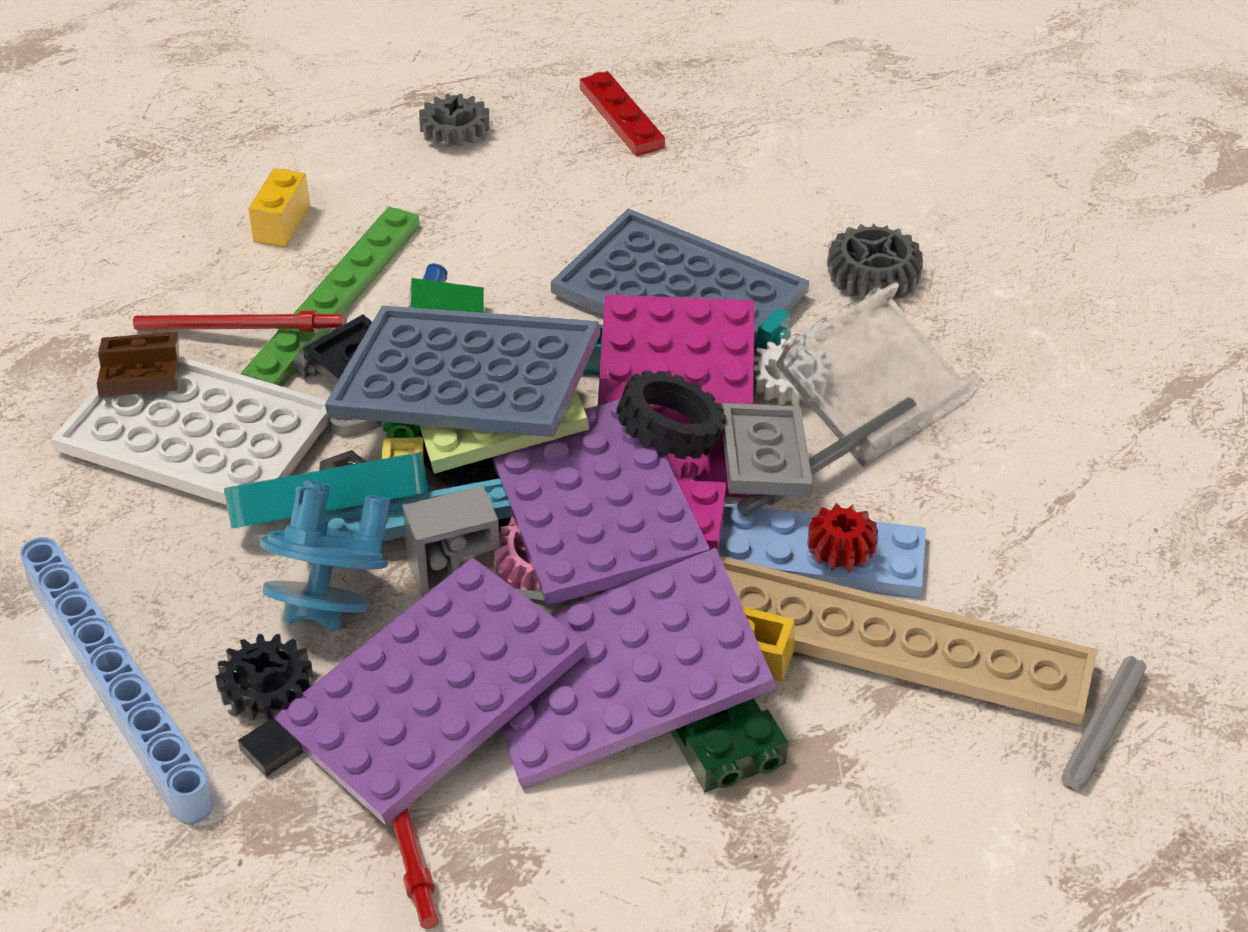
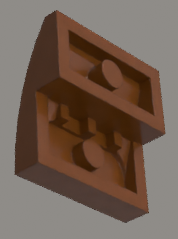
M178 331L101 338L98 351L100 370L96 383L99 397L177 391L179 378Z

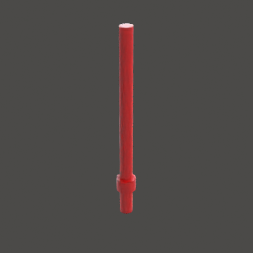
M300 310L299 314L135 315L133 317V327L135 330L299 329L300 332H317L319 329H336L347 323L344 313L318 314L317 310Z
M407 807L392 820L406 871L403 876V882L409 899L414 900L420 926L424 929H430L439 923V917L432 896L435 891V885L431 871L424 867Z

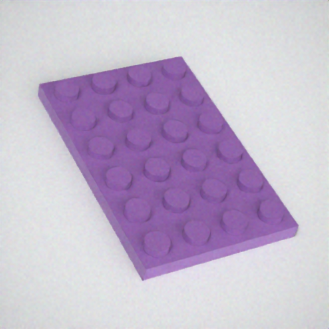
M620 399L584 408L588 418L589 430L491 457L546 605L618 587L710 550L665 455L658 453V449L652 446L647 448L639 443L640 439L637 437L632 438L626 432L627 427L621 426L619 423V414H616V408Z
M711 549L550 613L552 617L586 641L589 653L504 724L502 731L518 781L524 790L777 689L774 678L717 549Z
M472 557L303 692L301 698H296L292 701L288 709H282L277 713L274 719L301 744L305 753L387 825L588 654L589 651L585 640Z

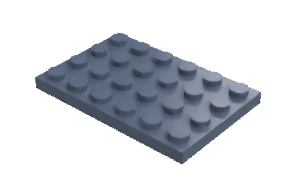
M629 208L551 281V293L604 315L605 295L754 300V351L756 350L758 327L777 307L790 313L809 290V280Z
M382 305L326 401L325 408L328 417L554 437L600 336L599 322Z

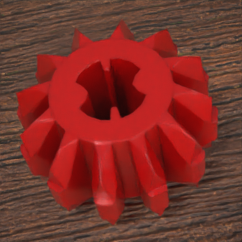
M835 503L832 510L821 507L817 516L812 517L808 526L807 546L809 553L815 555L817 564L829 563L831 571L837 567H843L850 573L854 565L865 568L869 558H873L877 550V522L870 520L868 511L856 512L854 504L849 508H842L838 503Z

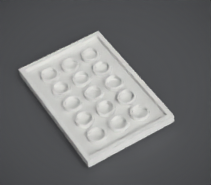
M179 356L177 391L99 397L96 387L51 438V442L55 451L227 505L224 488L290 476L329 424V417L325 408L327 400Z

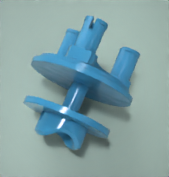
M304 480V487H296L291 525H286L285 530L268 532V536L260 538L259 545L261 548L281 556L311 562L308 583L269 581L264 583L262 592L272 599L286 603L283 620L288 625H292L300 620L311 619L320 623L328 632H334L341 628L343 612L369 610L370 600L351 591L330 587L332 568L336 566L354 569H382L388 566L389 559L383 555L382 545L390 499L366 495L359 532L351 534L327 526L328 522L324 521L331 484L314 481L313 483L311 480Z

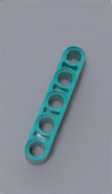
M422 452L224 488L231 529L292 518L296 487H304V480H311L313 483L314 481L331 484L326 511L364 505L366 495L380 496L391 500L429 492Z

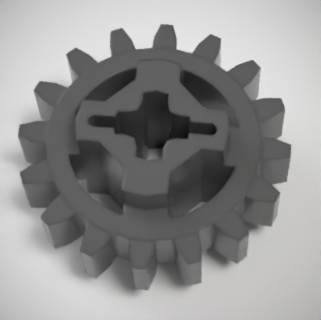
M459 93L452 96L446 94L445 99L434 97V103L425 102L424 109L419 110L420 132H424L425 139L433 138L434 144L443 141L446 147L457 144L462 147L464 141L474 144L476 143V137L484 138L485 131L490 130L489 108H485L483 101L475 103L474 96L465 99L463 94Z

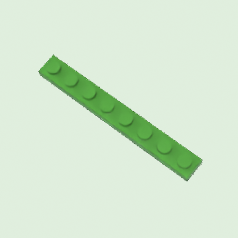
M388 206L293 314H299L300 310H317L318 314H345L419 228V215ZM279 329L245 367L241 375L283 386L296 371L293 368V362L300 348L306 342L312 343L327 335L331 329H319L317 332H300L299 329Z

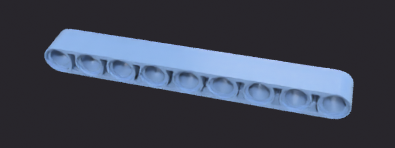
M38 537L26 542L21 548L20 556L30 588L172 815L183 823L202 821L210 814L213 808L212 795L204 767L57 542L48 537Z

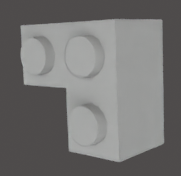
M484 486L402 505L408 564L421 597L425 596L460 567L459 559L500 549L498 518Z

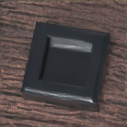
M274 717L238 740L240 750L265 776H268L303 753L301 744Z

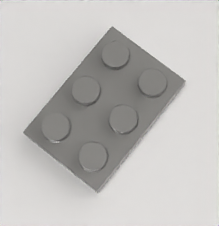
M722 403L724 409L722 414L726 415L722 435L729 493L811 496L813 482L800 406Z

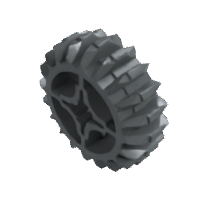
M874 223L871 227L859 224L857 229L848 227L845 233H838L836 240L831 242L827 256L828 273L831 282L837 283L838 290H847L848 297L858 295L862 301L866 298H871L876 303L879 299L884 298L891 302L893 296L903 298L905 292H913L914 286L918 284L922 275L923 252L919 250V243L912 241V235H902L901 229L891 230L888 225L877 227Z

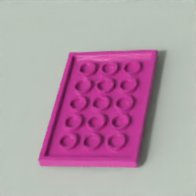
M605 295L597 405L620 399L626 383L631 379L632 375L636 373L641 375L642 371L650 370L652 373H657V371L668 372V375L673 377L676 374L684 377L685 381L689 383L695 382L702 386L701 390L705 393L710 392L715 397L714 401L721 405L722 403L753 404L754 300ZM650 404L655 411L668 419L693 425L688 418L675 410ZM722 432L714 449L707 456L702 454L699 459H692L690 456H687L686 459L675 458L674 454L668 453L667 456L665 455L676 480H680L682 464L688 462L690 471L691 462H694L699 468L696 481L727 482V497L746 498L749 496L747 494L729 493Z

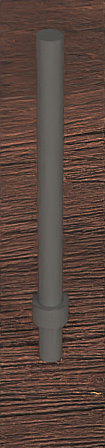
M907 397L809 458L811 476L916 411V402L912 398ZM751 494L738 502L737 508L743 516H748L764 505H773L786 496Z

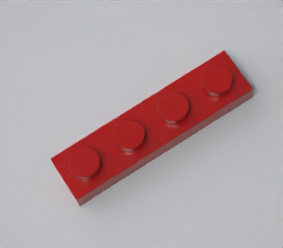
M609 71L596 72L593 75L580 78V90L635 156L665 148L664 135Z

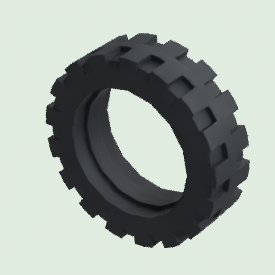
M651 370L642 371L641 375L636 373L631 376V379L626 383L616 408V414H619V423L621 426L627 427L626 432L632 438L637 437L640 439L639 443L647 448L652 446L658 449L657 452L666 456L668 453L674 454L675 458L686 459L687 456H690L692 459H699L702 454L705 456L709 455L725 426L726 415L722 414L724 411L722 405L714 401L715 397L710 392L705 393L701 390L702 386L695 382L689 383L685 381L684 377L676 374L673 377L669 376L668 372L657 371V373H652ZM650 404L675 410L688 418L693 425L668 419L655 411Z

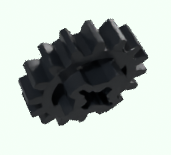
M258 634L256 643L252 644L242 639L240 640L242 649L237 651L228 648L226 650L228 661H218L217 663L219 674L215 675L223 705L231 704L232 712L235 715L247 710L249 720H254L258 713H265L267 720L273 718L274 711L288 709L292 701L296 698H301L303 692L312 686L311 678L314 677L312 662L308 659L306 648L297 649L296 640L293 638L283 644L280 634H275L271 641H265L263 634Z

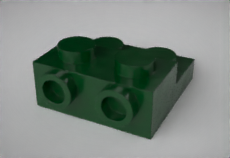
M754 698L670 731L704 793L717 788L731 787L739 780L759 773L773 772L786 764L788 741L769 709L761 711Z

